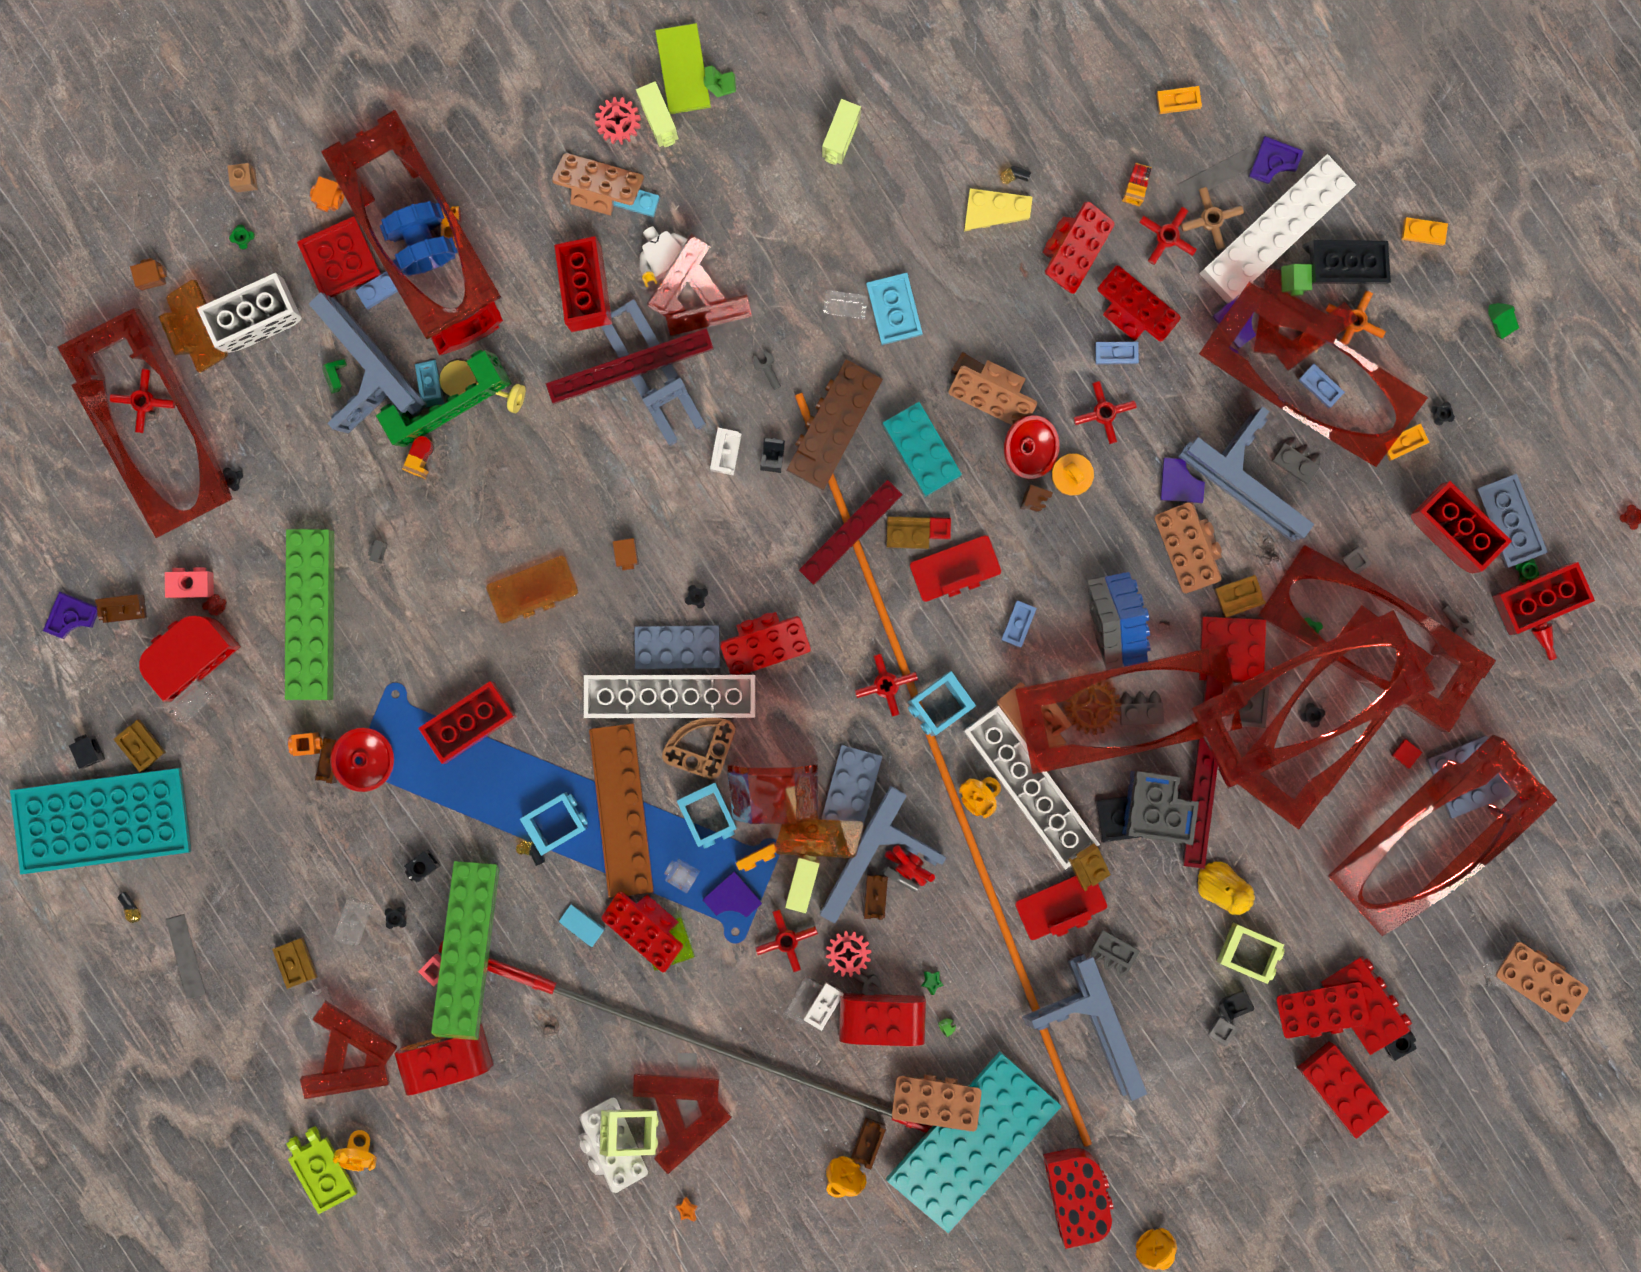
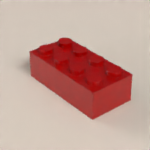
M593 236L555 244L566 326L571 332L612 324L602 246L597 238Z
M1579 562L1568 563L1492 596L1509 635L1519 634L1595 601Z
M489 681L418 729L441 764H446L517 716L493 681Z
M1330 1041L1296 1067L1346 1130L1356 1139L1389 1113L1336 1045Z

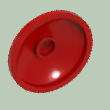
M1028 415L1017 420L1010 427L1004 442V456L1008 467L1014 474L1025 479L1040 478L1048 473L1054 466L1059 453L1057 431L1050 421L1041 416Z
M356 728L347 731L335 742L330 755V764L335 778L341 785L352 791L367 792L380 787L389 778L394 765V754L390 743L382 734L369 728ZM357 756L361 759L360 764L355 762Z

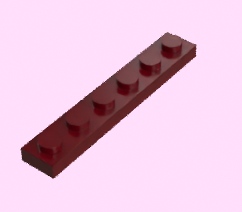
M887 480L799 571L815 585L903 494Z

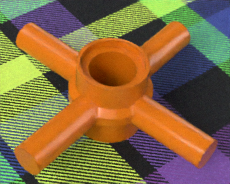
M1365 291L1357 309L1350 310L1349 312L1330 303L1326 306L1325 311L1343 319V325L1346 329L1337 347L1338 349L1345 351L1354 332L1365 330L1381 339L1384 337L1385 330L1367 322L1368 318L1365 310L1373 296V293L1370 291ZM1352 316L1359 319V326L1352 323Z

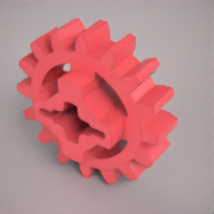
M613 97L612 103L605 100L606 106L600 105L601 113L595 114L596 118L599 119L595 121L596 127H600L597 130L599 135L604 134L603 138L605 141L611 138L612 144L619 140L620 144L623 145V139L631 142L630 135L637 136L635 129L641 128L640 124L637 123L641 120L640 115H636L639 112L638 108H632L633 103L631 101L625 104L623 97L620 102H617L616 97ZM620 108L627 110L629 113L622 112ZM616 118L621 119L620 124H616ZM627 126H630V128L626 132H624ZM606 128L613 129L616 134L611 133Z
M845 930L842 937L837 933V940L830 939L833 945L826 946V949L830 951L829 954H826V958H831L828 966L834 965L833 972L836 973L840 970L842 977H844L846 972L852 977L854 971L860 975L861 967L867 969V966L864 964L865 961H871L867 954L872 952L870 949L865 948L869 945V942H862L863 935L857 938L856 931H853L852 935H848L847 930ZM851 940L856 941L861 948H855L851 945ZM843 941L844 945L842 948L835 951L836 946ZM847 948H850L851 952H855L851 955V959L841 955L846 952ZM857 957H862L860 963L854 966L853 962ZM836 959H841L843 962H845L846 968L840 966L836 962Z

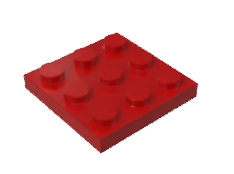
M355 216L297 241L319 293L322 292L327 296L334 297L381 275Z
M1201 617L1199 680H1206L1209 655L1232 658L1229 682L1264 683L1266 620Z

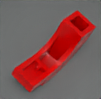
M490 302L473 316L459 323L438 329L431 336V339L440 356L467 347L487 337L499 328L498 325L503 319L495 302Z

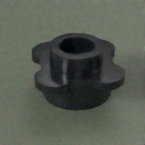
M1449 402L1431 407V413L1434 414V423L1440 426L1444 422L1454 421L1455 416Z
M228 467L224 468L219 485L222 488L228 487L232 491H238L243 473L241 471H232Z
M695 585L689 586L688 597L685 598V603L687 605H696L699 609L705 606V597L708 596V590L696 588Z
M1308 703L1305 712L1300 715V719L1303 722L1310 723L1311 727L1316 728L1325 716V710L1315 707L1314 703Z
M387 908L385 910L386 927L388 929L406 926L405 908Z

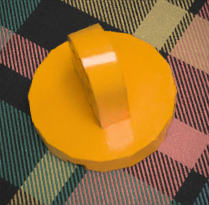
M1067 454L1059 458L1054 464L1052 482L1055 488L1062 494L1069 496L1080 495L1092 485L1094 469L1090 461L1084 456Z
M986 777L982 781L968 779L961 784L959 794L962 792V803L973 815H981L983 818H987L995 812L997 808L995 798L1001 791L1000 783L995 778ZM986 785H990L993 788L994 792H991V790Z
M363 1130L354 1131L348 1139L346 1148L338 1149L334 1152L333 1162L335 1164L339 1162V1166L347 1170L364 1171V1168H368L369 1171L373 1170L376 1166L377 1157L368 1152L370 1146L369 1134ZM361 1137L365 1144L358 1147L354 1144L353 1139Z
M845 1156L832 1159L826 1168V1177L828 1179L826 1190L828 1194L836 1198L852 1197L860 1194L867 1184L866 1175L860 1170L861 1166L855 1164L853 1159Z
M1164 1228L1150 1229L1142 1234L1137 1241L1135 1255L1142 1266L1148 1269L1166 1270L1174 1263L1177 1243L1168 1230Z

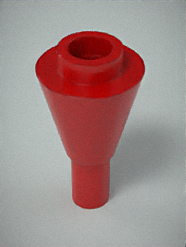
M1545 622L1535 626L1531 632L1545 649L1548 660H1555L1557 656L1553 648L1552 624Z

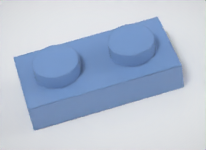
M389 269L355 291L366 309H370L404 287L394 271Z
M1138 342L1095 343V364L1139 363Z
M1312 364L1298 379L1328 409L1345 393L1315 364Z
M1016 601L1001 640L1021 648L1037 608Z

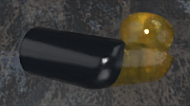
M1011 166L1001 172L1000 180L1003 184H1009L1017 178L1028 182L1031 172L1017 166Z
M521 841L516 846V852L520 855L531 856L535 866L545 862L543 855H540L534 843Z
M127 892L121 893L117 898L123 906L125 919L130 923L138 922L141 919V913L138 911L137 906Z

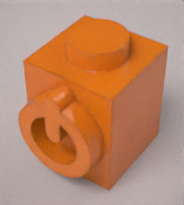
M319 176L316 185H313L310 191L311 201L318 210L328 212V210L336 211L343 204L345 190H343L339 183Z
M319 732L296 734L288 738L289 753L293 756L320 754V749L323 748L322 737H319Z

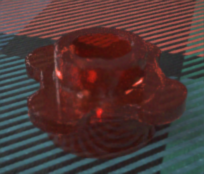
M1628 505L1626 512L1620 515V521L1628 524L1631 530L1637 529L1638 524L1641 523V510L1636 508L1635 505Z
M213 594L202 604L203 610H208L210 615L217 616L224 612L227 601L221 599L218 594Z

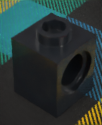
M85 734L75 738V743L68 745L79 769L90 767L105 760L95 736L87 737Z
M428 849L404 867L406 868L405 873L411 881L418 883L441 865ZM418 862L424 863L426 867L424 873L417 871L416 864Z
M1411 1031L1400 1037L1404 1040L1401 1047H1396L1397 1040L1384 1047L1389 1058L1396 1061L1417 1049L1414 1044L1416 1038Z

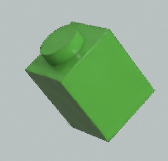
M1291 264L1281 267L1282 292H1290L1291 296H1302L1305 291L1312 290V264Z

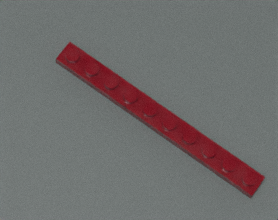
M1209 655L1191 801L1199 802L1193 845L1185 844L1182 864L1185 867L1205 869L1232 658Z

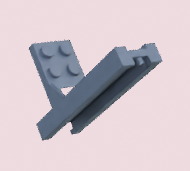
M320 292L309 303L312 309L365 369L358 395L352 396L342 410L336 411L331 416L332 419L328 422V425L333 430L349 434L387 397L390 398L401 412L405 413L408 410L413 416H416L427 406V403L336 298Z
M634 299L611 313L612 319L616 316L619 317L625 311L630 313L648 346L653 347L660 344ZM613 325L601 326L618 357L621 358L629 355ZM672 364L662 367L668 381L664 383L665 387L658 391L656 388L649 390L641 375L631 378L669 446L677 443L678 439L660 407L676 397L679 398L696 429L700 430L706 426Z
M1263 406L1248 416L1221 454L1199 437L1195 438L1193 443L1188 442L1178 455L1179 458L1183 459L1187 464L1291 542L1305 538L1314 526L1310 520L1243 471L1245 446L1251 444L1255 438L1254 432L1258 428L1261 429L1268 420L1266 416L1270 411Z
M890 785L822 906L820 916L834 924L836 923L879 845L905 844L906 850L915 855L920 852L925 855L923 857L924 860L935 866L937 863L941 865L944 863L946 857L943 853L891 825L906 798L905 793Z
M1081 954L1067 960L1080 992L1022 1016L1025 1025L1033 1029L1043 1030L1050 1026L1049 1023L1055 1020L1061 1022L1068 1019L1069 1014L1072 1013L1089 1015L1120 1095H1128L1131 1101L1147 1095L1094 958L1089 957L1086 959L1085 954Z

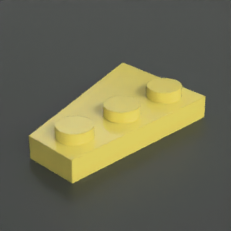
M970 188L964 232L992 225L1028 220L1030 218L1033 197Z

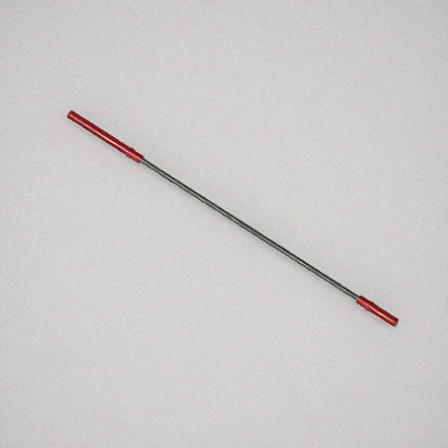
M443 941L441 942L438 949V952L441 954L443 948ZM491 958L488 960L487 971L528 985L532 989L541 990L552 995L557 993L887 1115L891 1117L892 1121L906 1125L908 1128L912 1127L927 1133L933 1126L895 1120L892 1117V1109L562 988L557 986V982L543 978L541 975L526 972Z

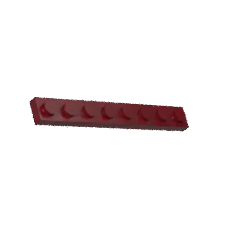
M707 328L545 384L554 405L714 350Z

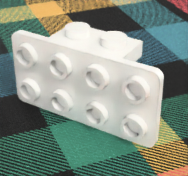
M610 1098L580 1114L579 1118L585 1132L579 1135L580 1147L589 1159L588 1165L590 1170L595 1175H604L611 1192L617 1193L647 1176L648 1170L641 1155L608 1157L599 1154L601 1110H621L617 1099ZM625 1117L617 1118L616 1149L638 1148Z

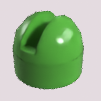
M950 1018L938 1022V1026L945 1037L952 1035L956 1029V1024L950 1025L953 1022Z

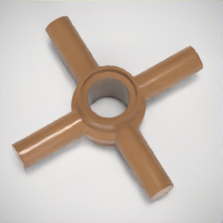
M1207 187L1201 188L1199 193L1205 210L1201 214V218L1181 223V230L1184 232L1202 226L1206 230H1211L1217 250L1224 249L1225 244L1219 227L1223 224L1224 219L1244 214L1243 207L1238 206L1221 211V209L1213 207ZM1207 215H1214L1217 222H1209Z

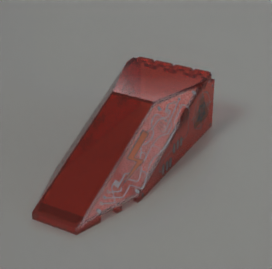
M733 759L727 765L733 820L750 824H798L818 820V759H814L812 772L811 765L805 766V773H803V766L740 767L738 766V759Z

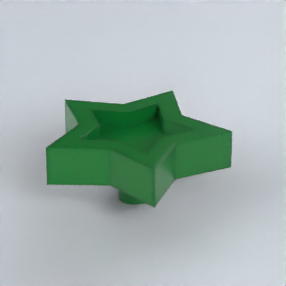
M924 971L925 980L921 986L927 988L931 995L935 994L937 988L944 986L939 980L940 971H936L933 974Z

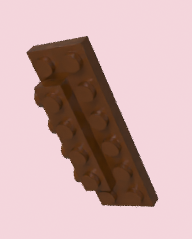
M846 359L835 380L830 379L825 390L828 393L825 399L822 397L819 399L815 407L818 409L816 416L813 417L811 415L805 427L809 428L805 436L801 434L795 444L798 446V449L786 471L824 490L883 379Z

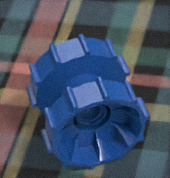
M428 201L411 204L408 207L393 211L392 214L381 219L382 225L379 226L385 241L397 242L404 240L407 248L395 254V259L393 260L398 275L402 274L409 277L411 275L424 274L442 267L452 259H455V254L458 251L453 238L444 236L433 238L430 232L441 225L442 219L445 218L439 203L435 204Z

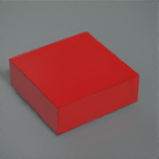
M930 517L929 539H951V518Z
M1404 739L1391 756L1407 769H1410L1423 752Z

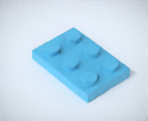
M907 273L866 283L881 345L923 334Z

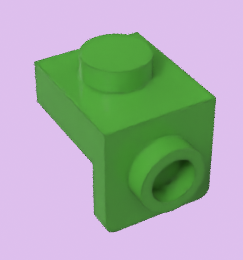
M713 65L705 67L704 85L716 97L736 92L735 74L733 72L721 74Z

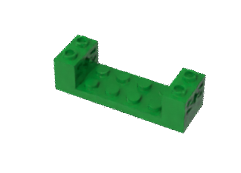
M478 350L471 354V359L466 362L479 384L473 383L465 388L466 392L461 395H452L447 399V403L442 406L439 404L429 409L430 413L424 417L420 415L413 419L408 410L405 413L401 412L396 405L392 404L382 407L380 409L381 412L376 417L391 444L407 447L417 437L427 435L511 385L512 382L496 354L485 350Z

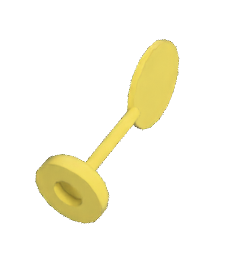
M456 360L450 362L440 373L441 388L449 396L461 395L466 392L465 388L473 383L479 384L476 382L477 380L465 361ZM516 384L512 387L510 393L499 391L496 395L507 398L508 411L517 413L523 404L526 388L524 385Z

